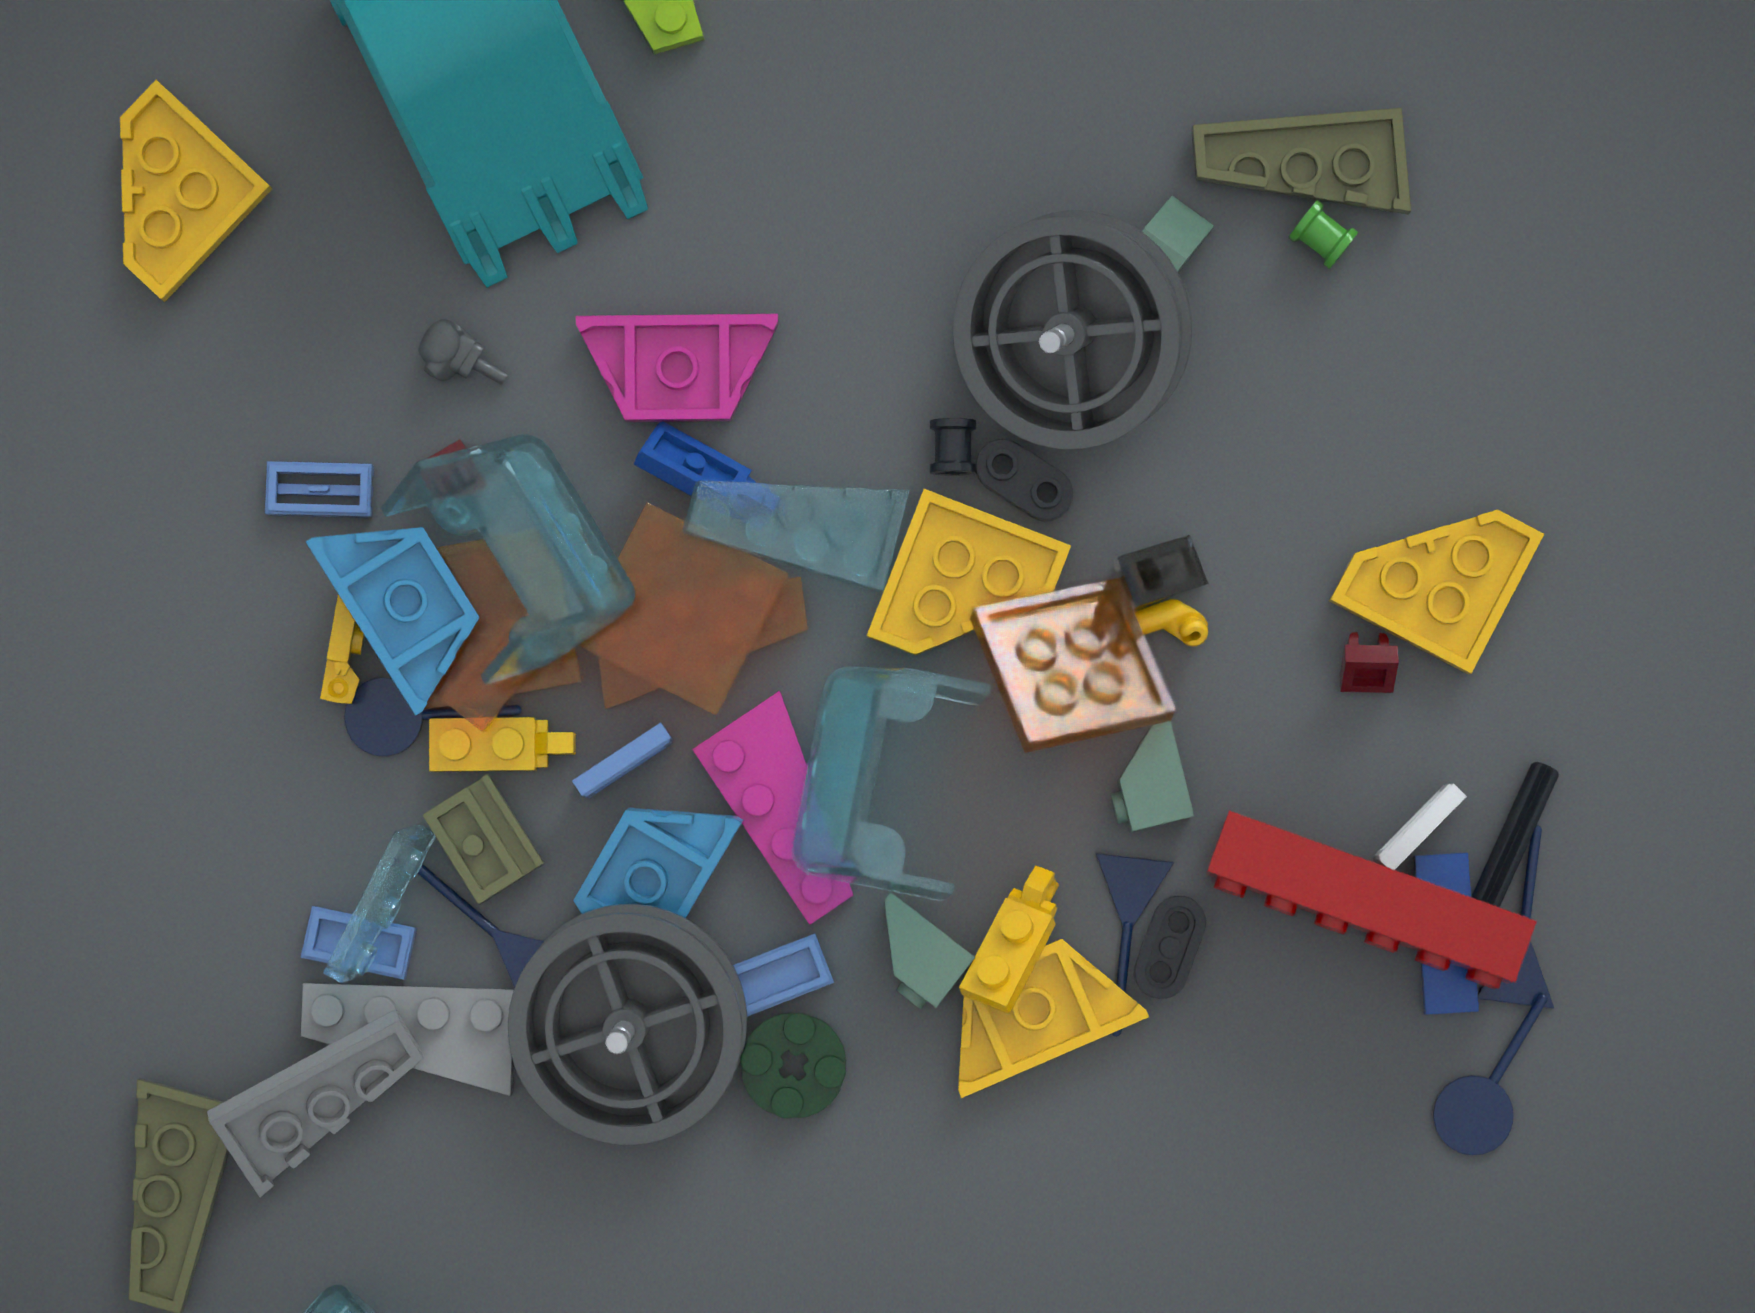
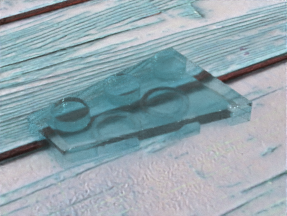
M418 824L394 832L323 972L324 974L343 983L355 978L357 974L363 976L367 972L378 950L373 945L383 928L387 929L396 917L402 901L400 899L417 875L425 855L436 838L432 830Z

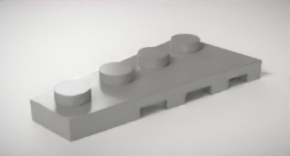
M303 983L301 1037L332 1044L396 1009L420 1047L423 1059L413 1067L414 1069L512 1096L513 1059L508 1040V1014L514 989Z
M395 1009L208 1110L209 1122L258 1196L261 1197L274 1186L273 1179L288 1166H291L293 1169L310 1156L309 1148L329 1131L333 1134L337 1133L350 1121L349 1114L363 1102H373L423 1059L420 1047Z

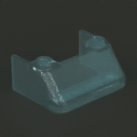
M520 434L417 461L381 507L383 514L387 517L427 506L435 521L449 533L463 536L480 532L529 615L518 619L511 627L509 643L480 675L485 685L549 665L620 618L635 599V590L631 580L555 455L546 443L535 436Z
M842 667L832 672L824 682L821 690L792 841V857L798 868L812 876L937 901H944L951 896L954 890V883L902 873L905 860L904 842L893 829L883 825L868 823L887 719L905 723L918 721L931 710L935 697L979 706L990 695L991 684L912 668Z

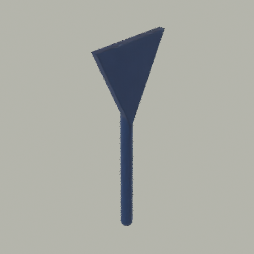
M1539 825L1536 826L1529 843L1520 914L1530 919L1542 829ZM1531 940L1516 982H1502L1500 988L1495 990L1483 986L1478 993V999L1532 1006L1538 995L1545 994L1548 1000L1544 1007L1554 1008Z
M1096 854L1122 924L1116 985L1126 993L1133 926L1174 862ZM1122 1029L1111 1034L1117 1037L1121 1034Z
M421 862L413 863L412 868L418 875L494 938L515 988L526 964L544 941L501 931Z

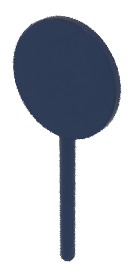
M381 677L368 680L357 688L353 703L346 704L344 720L348 735L361 750L376 756H392L403 752L414 743L421 731L423 720L433 718L519 715L522 709L519 705L426 709L418 715H414L393 680Z
M1545 994L1538 995L1489 1078L1476 1075L1463 1076L1446 1085L1438 1095L1433 1112L1435 1128L1444 1143L1453 1150L1466 1155H1481L1498 1148L1508 1137L1513 1125V1107L1509 1096L1498 1083L1547 1003L1548 998Z

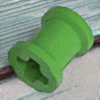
M1317 200L1288 238L1293 242L1300 240L1324 258L1323 265L1330 270L1359 232L1353 227L1347 230L1322 211L1323 204Z

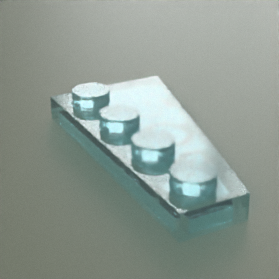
M700 480L695 482L682 533L880 592L885 589L910 490L816 487L815 485H770L767 483Z

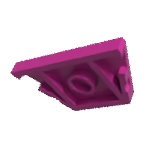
M778 314L576 316V325L626 422L731 421L777 329Z

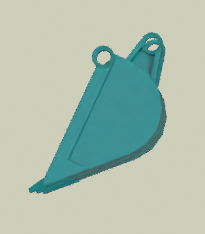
M330 0L342 26L348 25L424 181L426 190L465 265L470 263L486 288L508 278L498 251L499 248L541 229L556 253L562 252L578 244L569 214L611 194L627 219L648 210L639 181L644 177L558 0Z

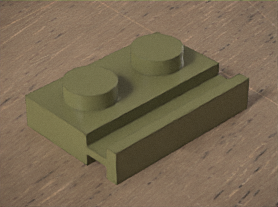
M489 774L481 777L475 783L462 789L422 815L479 905L545 864Z

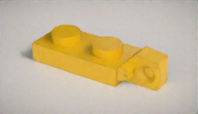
M339 595L336 602L320 699L342 704H352L360 679L349 665L351 653L361 655L364 635Z
M535 717L429 719L430 772L537 771V768H548V755H576V733L548 732V720H536Z
M1035 865L1024 884L1023 891L1013 888L1008 898H1005L959 986L962 995L1006 1013L1012 1011L1056 925L1054 916L1057 907L1051 900L1059 884L1055 880L1054 872Z

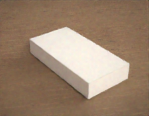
M1454 783L1443 785L1374 855L1375 858L1373 860L1377 864L1395 870L1467 796Z

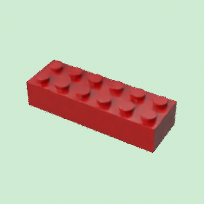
M1230 810L1206 874L1216 878L1213 888L1239 898L1244 897L1246 890L1266 896L1263 906L1292 917L1295 915L1297 908L1316 914L1314 925L1342 935L1346 934L1348 926L1366 932L1364 943L1392 953L1397 952L1399 945L1417 951L1414 961L1441 971H1448L1450 963L1468 969L1465 976L1466 980L1494 990L1499 989L1502 982H1516L1537 922Z

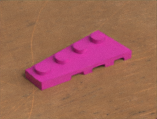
M780 691L692 749L736 816L743 819L742 825L809 925L854 896Z

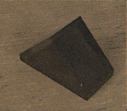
M1190 535L1117 557L1113 564L1131 612L1209 584Z

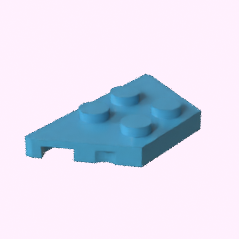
M423 527L312 537L305 541L306 545L414 715H418L424 710L428 699L442 676L446 674L459 648L480 618Z
M628 808L625 810L573 901L581 914L609 905L641 904L662 908L687 918L741 826L743 819L732 815Z

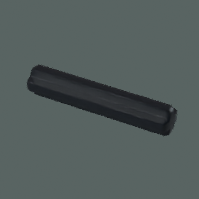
M1534 762L1530 765L1472 894V898L1500 908L1559 777L1558 771L1553 767L1541 762Z

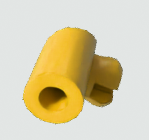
M1169 599L1130 612V618L1137 637L1164 629L1191 647L1203 644L1208 637V622L1205 617L1178 599Z

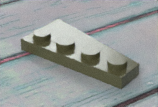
M137 1079L136 1098H138L137 1124L135 1125L134 1145L136 1147L135 1179H133L132 1201H134L133 1230L131 1231L129 1300L174 1313H183L229 1155L228 1149L210 1124L207 1114L208 1110L218 1106L223 1101L145 1079Z

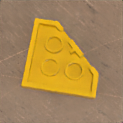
M155 80L120 117V138L122 139L123 148L121 189L125 243H123V264L163 302H166L268 195L272 188L160 82Z
M923 489L866 636L917 656L1052 596L1071 545Z
M1497 509L1385 545L1366 549L1353 554L1329 601L1469 675L1472 674L1544 533Z

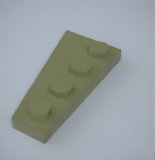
M1402 108L1197 124L1191 128L1197 181L1409 215L1411 212Z

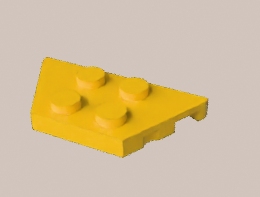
M1063 939L1045 945L1010 1013L963 995L958 1083L961 1098L1144 1020L1149 1017L1147 1010Z

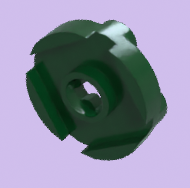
M781 1013L762 1022L748 1037L741 1055L742 1080L750 1097L765 1111L784 1119L809 1117L825 1109L839 1094L846 1075L845 1050L836 1032L823 1020L804 1013ZM790 1051L794 1056L801 1053L806 1055L808 1062L803 1066V1070L807 1075L804 1078L797 1080L794 1075H789L786 1078L781 1075L779 1069L784 1065V1060L781 1057L784 1052Z

